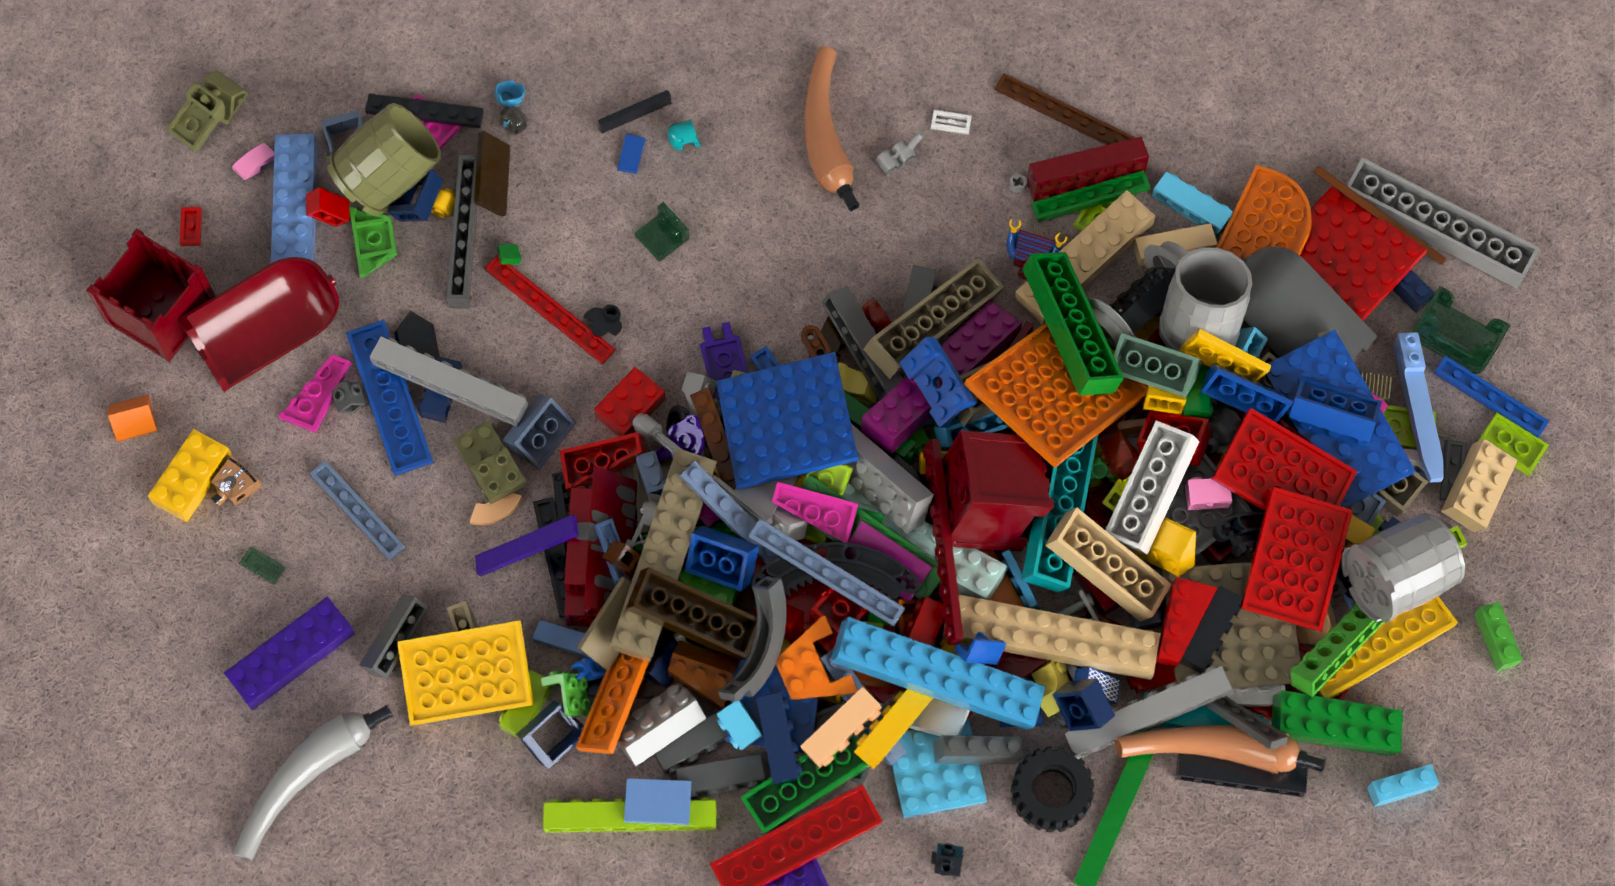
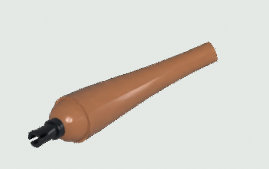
M821 46L811 71L804 112L805 142L810 165L820 187L830 193L838 194L844 200L848 210L854 211L860 206L852 193L853 189L851 187L854 169L837 136L830 111V78L836 52L830 47Z
M1197 725L1168 728L1116 737L1114 741L1115 750L1119 758L1156 753L1195 754L1229 760L1275 774L1278 772H1288L1295 767L1302 769L1306 767L1322 773L1326 765V759L1308 755V752L1302 751L1297 741L1291 738L1288 733L1282 732L1288 736L1286 745L1276 749H1269L1256 739L1251 738L1250 735L1241 729L1236 728L1235 725Z

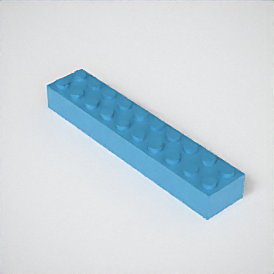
M850 617L841 623L830 661L1024 730L1035 727L1045 686L980 663L965 662L960 656Z

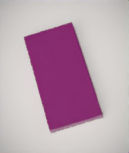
M861 521L848 542L878 550L906 566L919 579L920 586L933 567L865 521ZM849 548L845 552L847 559H853L857 555V551L853 548ZM905 570V574L896 580L901 584L903 579L907 584L905 588L907 590L909 588L914 590L916 588L914 585L916 581L914 579L909 581L906 575L910 574ZM903 591L899 596L911 602L916 593L907 594Z

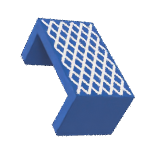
M1091 667L1075 670L1074 681L1098 678L1110 705L1117 704L1120 679Z

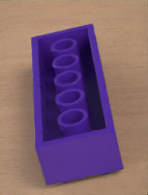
M327 596L226 670L224 674L253 711L354 636L355 632Z

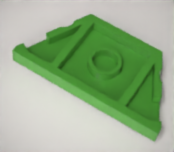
M349 207L360 278H364L397 256L392 218L383 214L379 216L370 215L356 210L355 207Z

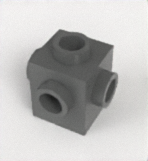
M342 381L331 391L338 413H354L366 404L358 382Z

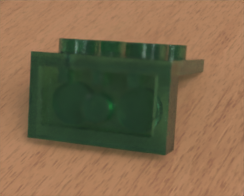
M664 202L657 206L658 215L635 232V237L659 262L689 240V229Z

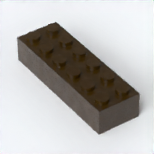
M649 567L640 571L625 609L736 660L747 659L755 639L757 617Z

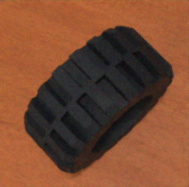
M1052 746L1045 747V750L1042 751L1040 748L1034 750L1032 755L1028 754L1022 763L1018 765L1012 779L1011 800L1013 805L1017 807V814L1019 816L1022 815L1025 818L1024 822L1028 825L1030 823L1035 825L1034 829L1039 831L1041 828L1047 829L1046 832L1053 833L1054 830L1062 832L1067 827H1074L1079 820L1084 818L1094 797L1093 788L1095 785L1094 780L1091 779L1092 772L1090 768H1085L1086 762L1082 758L1078 760L1075 757L1076 753L1072 751L1066 753L1064 752L1065 748L1058 747L1057 750H1053ZM1043 772H1056L1063 775L1072 787L1070 801L1062 807L1055 808L1042 804L1035 797L1032 790L1035 778Z

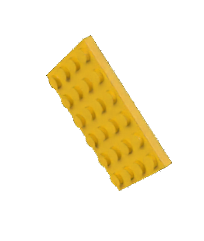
M521 621L397 642L410 726L534 705Z

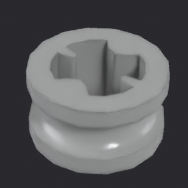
M1014 174L1010 178L1009 187L1015 193L1023 192L1027 185V179L1022 174ZM1019 180L1022 181L1021 185H1014L1015 182H1018Z

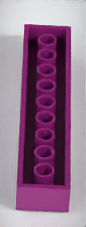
M990 301L943 343L941 347L961 376L996 359L1017 336L1022 322ZM907 376L862 416L860 431L892 454L932 418L929 412L932 408L915 380L909 379ZM941 377L937 381L939 388H941L943 382Z

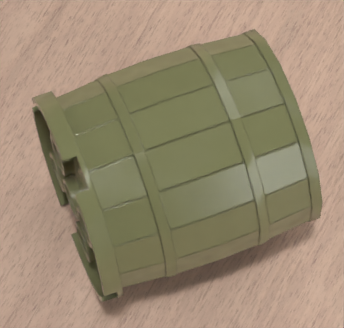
M391 103L359 127L345 140L339 149L327 155L326 160H330V164L327 166L328 172L341 192L352 203L357 200L362 204L364 212L379 216L388 210V205L402 197L440 161L441 152L433 135L412 112L401 105Z

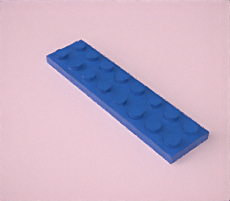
M385 320L346 332L394 476L432 464L433 460L405 378L372 365L370 355L380 337L390 338Z

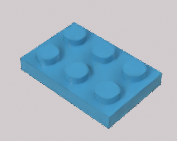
M1010 549L1003 552L1002 554L1005 559L1001 561L1007 565L1006 571L1010 576L1014 575L1011 580L1018 593H1023L1020 598L1024 606L1041 610L1028 583L1021 580L1022 571Z

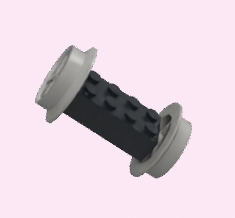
M1166 241L1161 246H1147L1144 251V258L1149 269L1145 271V275L1141 279L1131 284V288L1119 294L1113 304L1107 305L1095 298L1088 299L1111 349L1116 350L1121 333L1135 337L1134 334L1163 309L1169 285L1179 260L1188 253L1183 247L1171 241Z

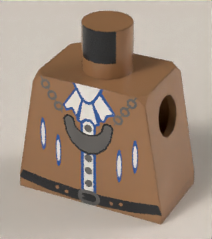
M231 455L212 480V484L218 491L210 499L218 507L227 499L233 505H237L260 489L262 485L259 479Z

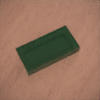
M253 547L248 549L239 562L242 567L273 585L286 569L285 566Z

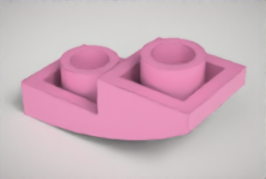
M263 143L241 157L232 166V169L241 178L246 180L259 174L262 166L274 161L275 152Z

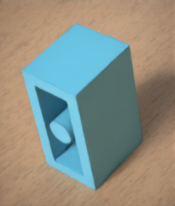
M741 700L733 702L717 713L719 717L717 720L723 731L728 730L731 735L729 740L736 749L739 747L740 750H744L764 736Z

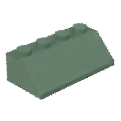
M1121 333L1114 352V358L1123 377L1185 398L1195 383L1203 362L1200 358Z

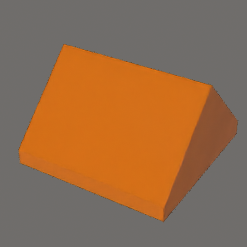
M149 394L109 405L108 417L117 442L157 431Z

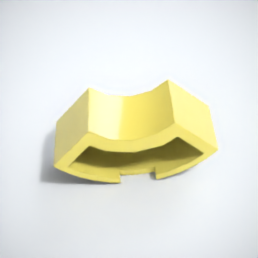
M838 363L844 391L854 396L859 402L875 404L877 396L864 374L849 368L844 363Z
M1048 661L1031 673L1037 684L1045 686L1040 706L1048 717L1060 711L1052 694L1069 682L1065 663Z

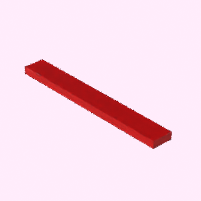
M498 254L484 267L485 271L600 364L603 365L616 351L614 347L600 336H594L588 326L512 265L500 264Z

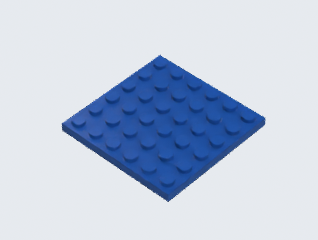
M835 352L716 381L735 483L738 490L859 461Z

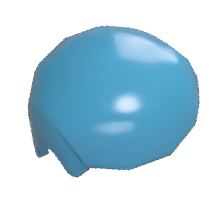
M512 79L507 82H500L496 85L494 96L498 103L509 108L519 105L525 94L524 85L522 83L518 85Z

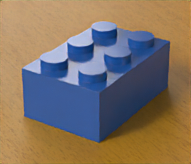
M702 526L691 534L685 572L742 591L752 582L759 545Z

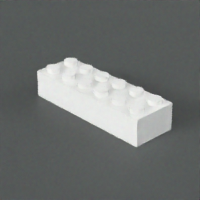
M1155 421L1105 530L1121 544L1148 554L1198 446L1199 441L1192 434Z

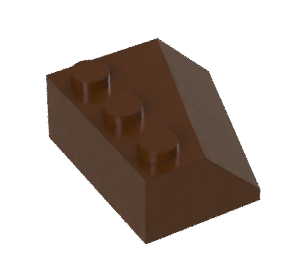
M679 640L673 652L668 673L671 678L718 710H722L726 707L728 700L720 699L718 691L735 677L739 660Z

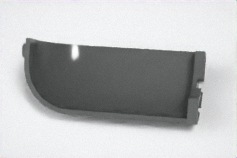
M1269 246L1254 251L1246 258L1244 256L1240 258L1250 270L1252 277L1250 301L1244 320L1251 327H1256L1268 338L1266 343L1279 357L1317 339V333L1338 329L1339 337L1355 363L1357 361L1355 357L1361 350L1365 352L1376 339L1377 335L1297 253L1286 248Z

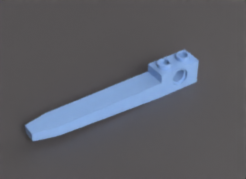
M1418 332L1398 333L1393 343V349L1420 463L1429 483L1442 482L1443 455L1424 374L1426 366Z

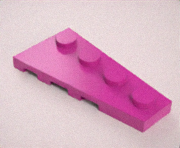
M332 354L315 373L314 378L305 384L300 394L291 400L286 410L278 415L279 419L316 433L333 401L331 391L344 380L351 362Z
M777 482L772 499L774 504L836 539L848 543L859 504Z

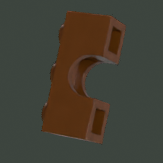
M613 540L603 558L632 581L641 555L627 544Z

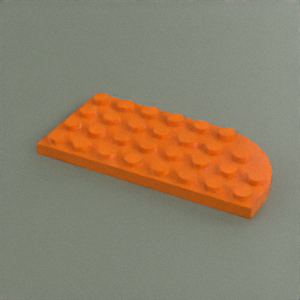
M1256 165L1216 248L1232 252L1239 258L1242 256L1246 258L1254 251L1269 246L1286 248L1300 256L1310 234L1312 222L1310 204L1302 188L1285 174Z

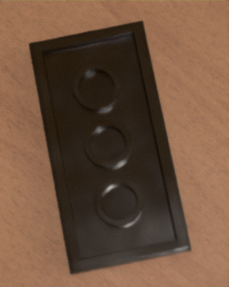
M485 131L478 132L474 203L498 216H506L510 145Z

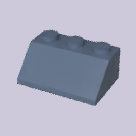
M538 394L527 408L518 427L513 426L502 442L512 452L540 470L576 422L551 397Z

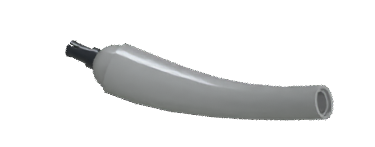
M385 705L371 714L368 712L364 715L356 712L345 714L341 712L319 726L299 744L273 775L243 827L232 854L252 861L264 835L282 809L300 790L321 773L361 750V746L369 739L370 731L376 728L377 724L393 717L389 706Z

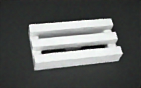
M934 110L931 129L969 135L972 115ZM937 116H940V117H947V118H953V119L966 120L967 123L957 122V121L951 120V119H948V120L938 119V118H936V117H937Z

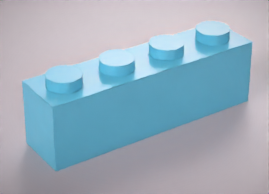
M1167 171L1152 193L1153 198L1199 226L1211 223L1214 235L1217 237L1225 228L1233 213L1228 206L1216 202L1210 195L1201 193L1193 185L1183 182L1178 176Z

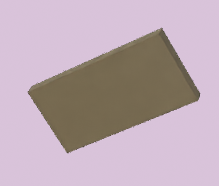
M624 577L620 578L577 646L580 651L607 671L620 653L609 648L631 582Z

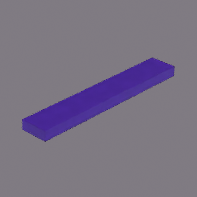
M570 515L476 555V575L484 576L579 536L577 517Z

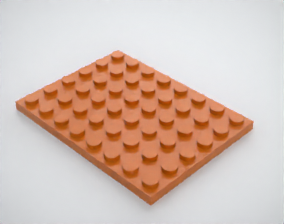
M1046 323L967 378L963 384L1054 468L1141 402L1146 396L1148 387L1146 384L1124 377L1115 393L1079 396Z

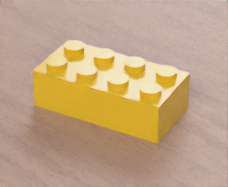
M193 429L149 493L148 498L152 504L188 522L213 485V478L232 455L229 448Z

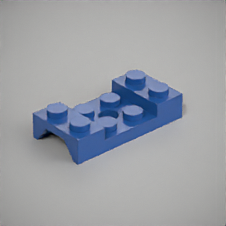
M925 337L899 362L908 378L915 380L932 409L929 412L939 428H950L952 426L951 420L961 410L977 403L968 388L963 385V380L936 338ZM940 377L943 381L941 388H939L937 385V381Z

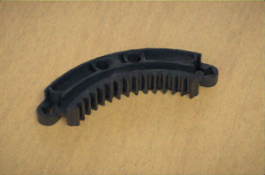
M1265 512L1235 515L1231 519L1215 526L1213 537L1222 543L1230 541L1233 547L1230 552L1236 558L1247 553L1253 554ZM1229 527L1231 529V531H1229L1226 534L1220 533V530H1226ZM1341 560L1331 598L1335 599L1342 594H1346L1348 598L1353 599L1348 589L1352 587V584L1347 582L1349 576H1343Z
M841 542L817 543L805 546L813 552H816L819 548H824L827 551V555L824 557L826 560L860 581L866 582L868 586L871 587L873 585V589L881 590V594L888 595L887 597L893 601L903 591L907 594H914L920 588L919 579L906 566L878 550L853 543ZM849 548L857 551V555L853 559L845 557V552ZM779 556L762 567V570L752 578L751 584L753 587L757 584L756 580L758 578L762 580L766 576L762 573L766 570L771 577L781 578L785 594L791 596V589L798 592V585L806 588L807 581L812 586L816 578ZM905 570L910 574L906 575V578L909 581L913 579L916 581L914 584L916 588L914 590L912 588L907 590L905 588L907 584L903 579L901 584L896 580L905 574Z

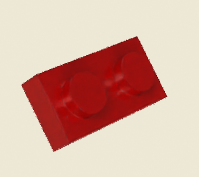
M181 207L180 245L201 246L202 208Z

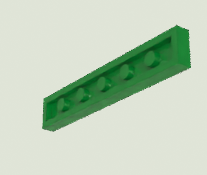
M1143 170L1032 202V209L1037 222H1042L1117 200L1126 190L1132 195L1149 191L1150 185Z

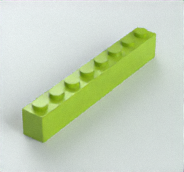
M709 797L699 798V801H690L689 825L624 823L625 799L622 798L614 799L613 802H605L604 799H593L592 802H583L582 799H572L570 802L552 799L549 800V803H544V832L717 830L716 800H712Z

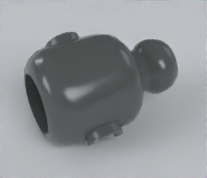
M1219 407L1213 410L1212 416L1209 418L1212 435L1205 452L1214 453L1219 449V446H1227L1231 443L1242 422L1238 413L1233 409Z

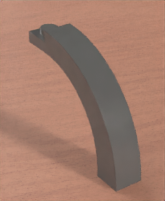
M765 576L752 587L757 605V628L754 643L742 669L718 691L720 699L737 702L743 696L753 697L770 676L781 651L786 626V598L781 578Z

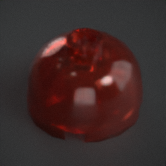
M874 297L862 305L861 309L864 311L871 326L875 329L876 334L892 323Z

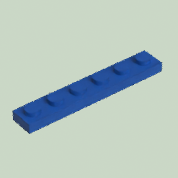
M1447 356L1443 358L1433 373L1538 438L1549 423V420Z

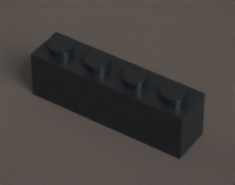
M1222 586L1218 587L1179 663L1199 674L1211 667L1214 661L1211 658L1214 651L1219 652L1224 642L1221 640L1223 634L1229 633L1233 625L1230 622L1233 615L1237 617L1242 608L1240 604L1242 597Z

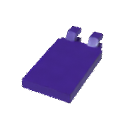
M730 322L722 323L724 335L722 339L713 340L710 326L702 328L705 342L700 344L707 377L718 381L730 378L733 370L748 373L740 338L736 335L733 336ZM716 384L713 397L720 400Z

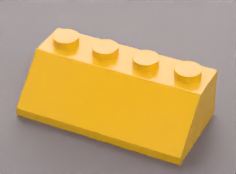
M1164 517L1148 554L1127 546L1125 547L1140 559L1179 577L1195 566L1196 531Z

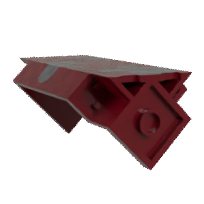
M595 465L593 467L592 489L586 486L571 488L569 516L574 515L577 517L579 536L567 541L564 580L566 588L564 616L567 626L590 627L615 588L607 561L603 558L604 552L594 525L613 519L619 539L625 544L627 539L632 541L636 532L637 481Z

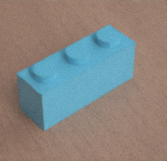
M1432 764L1373 781L1367 786L1374 807L1433 790L1439 785V781Z

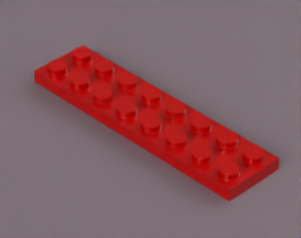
M863 784L717 859L710 863V867L720 886H764L877 827L883 821Z

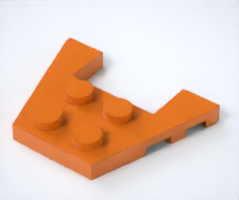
M822 616L777 659L776 665L791 700L856 694L858 692L851 674L830 683L815 649L814 642L833 634L826 616Z

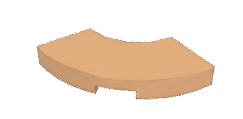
M512 493L491 505L490 503H476L470 524L490 525L508 517L520 504L522 495Z

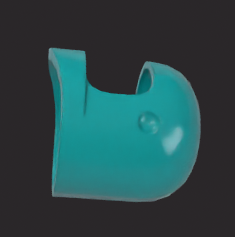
M692 119L672 124L668 128V140L674 150L683 151V145L688 143H694L695 148L702 146L695 133Z

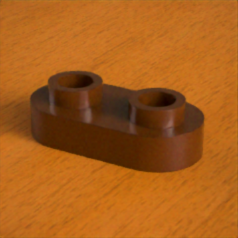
M808 325L802 329L801 341L811 358L818 356V352H822L823 355L830 353V347L818 327ZM812 335L814 336V339L810 340L807 337Z

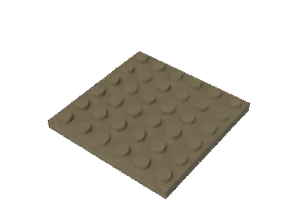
M1252 562L1194 566L1179 576V578L1217 587V589L1219 586H1222L1243 598ZM1164 569L1161 570L1162 577L1171 584L1178 577ZM1171 587L1169 588L1168 592H1167L1166 595H1165L1166 609H1167V604H1168V600H1169V595H1170ZM1241 609L1237 617L1233 615L1230 621L1233 625L1229 633L1223 634L1221 640L1224 642L1219 652L1214 651L1211 657L1214 661L1211 666L1223 667L1232 689L1291 685V669L1294 665H1298L1301 662L1296 625ZM1178 663L1174 668L1175 682H1178V684L1185 682L1186 678L1190 675H1201L1181 663Z

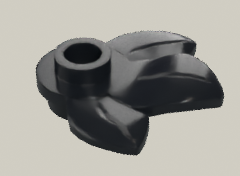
M607 305L603 309L594 307L584 314V318L593 323L591 332L594 336H603L608 332L616 336L621 332V313L615 305Z

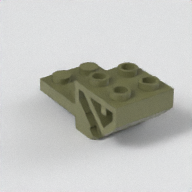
M215 70L204 76V86L201 83H195L191 86L185 95L188 100L166 130L190 149L198 152L220 121L227 125L249 93L223 73Z
M490 421L453 439L474 480L490 505L527 486L526 480L508 449L502 444Z

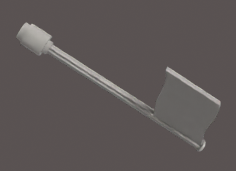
M640 413L634 418L632 425L635 431L649 442L657 440L674 455L677 448L682 449L662 433V425L648 414ZM712 474V478L757 521L761 519L772 525V516L778 505L772 502L777 482L795 486L799 475L740 490L737 487L733 490L714 474Z

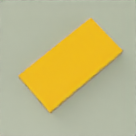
M1199 329L1184 342L1179 352L1203 360L1202 364L1209 368L1215 363L1255 382L1267 374L1271 368L1270 364L1202 329Z

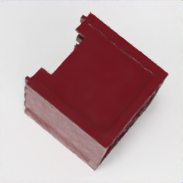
M136 228L132 233V237L126 243L128 246L126 252L103 280L99 276L95 283L91 284L86 291L105 323L170 362L189 338L178 318L214 298L215 294L200 266L189 263L148 238L141 230Z
M961 430L942 459L953 547L1003 551L1010 549V551L1021 552L1024 546L1027 545L1026 542L1028 538L1021 535L1034 516L1045 517L1054 508L1053 499L1049 498L1048 493L1050 488L1049 478L1045 477L1047 472L1046 463L1042 462L1041 455L1019 435Z

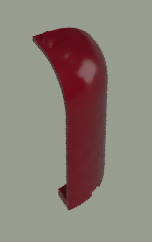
M301 257L284 258L267 265L178 318L222 390L226 391L326 329L334 319L339 307V296L334 287L337 283L331 274L327 276L324 270L312 260Z

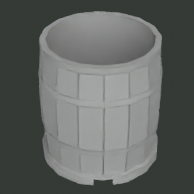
M1199 248L1188 252L1179 260L1169 285L1163 312L1159 319V334L1167 348L1179 351L1180 346L1199 329L1236 346L1240 328L1250 301V291L1252 288L1251 272L1244 261L1232 252L1220 248Z
M1429 513L1420 514L1412 519L1397 523L1367 538L1360 544L1351 545L1345 548L1341 556L1343 576H1349L1352 587L1348 589L1360 609L1376 622L1383 620L1384 623H1388L1394 620L1398 614L1413 610L1461 583L1465 576V563L1456 538L1446 524Z

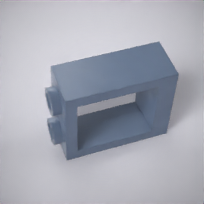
M359 110L321 121L330 152L335 150L331 134L363 125Z

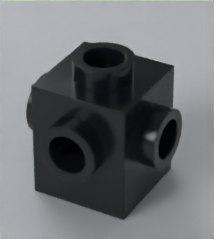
M938 843L937 851H932L931 864L935 865L934 873L943 876L960 877L963 847L954 846L949 843Z

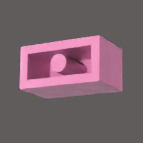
M1193 477L1185 485L1187 510L1229 508L1232 502L1231 491L1213 481L1212 477L1210 479Z

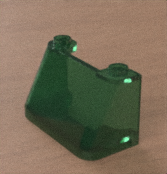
M1439 286L1413 332H1418L1422 346L1442 357H1449L1474 374H1480L1497 351L1510 324L1500 319H1492L1486 326L1452 308L1451 305L1454 302L1453 294Z

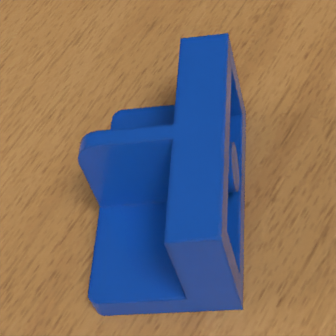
M977 632L970 645L957 644L954 652L965 662L997 665L1006 643L1003 640H991L983 632Z

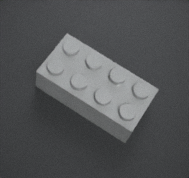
M678 682L627 717L617 745L630 761L637 766L698 725L706 717L697 700Z

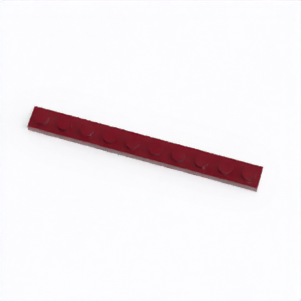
M932 439L923 449V457L926 459L927 466L925 475L928 478V490L934 494L931 501L930 516L933 517L934 526L932 534L936 542L937 575L940 577L941 584L939 593L943 601L944 635L947 638L948 645H956L964 639L940 440Z

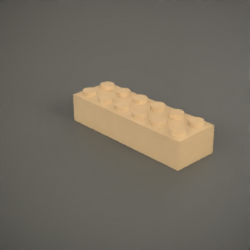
M1078 508L1064 513L1045 544L1140 622L1154 616L1172 585Z

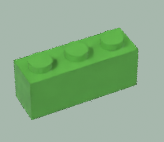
M1500 602L1480 607L1474 615L1496 670L1500 671L1517 666L1523 659Z

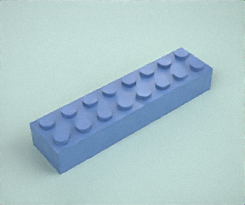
M315 134L275 135L271 263L289 257H301L315 262L316 219L306 215V194L317 188L318 142Z

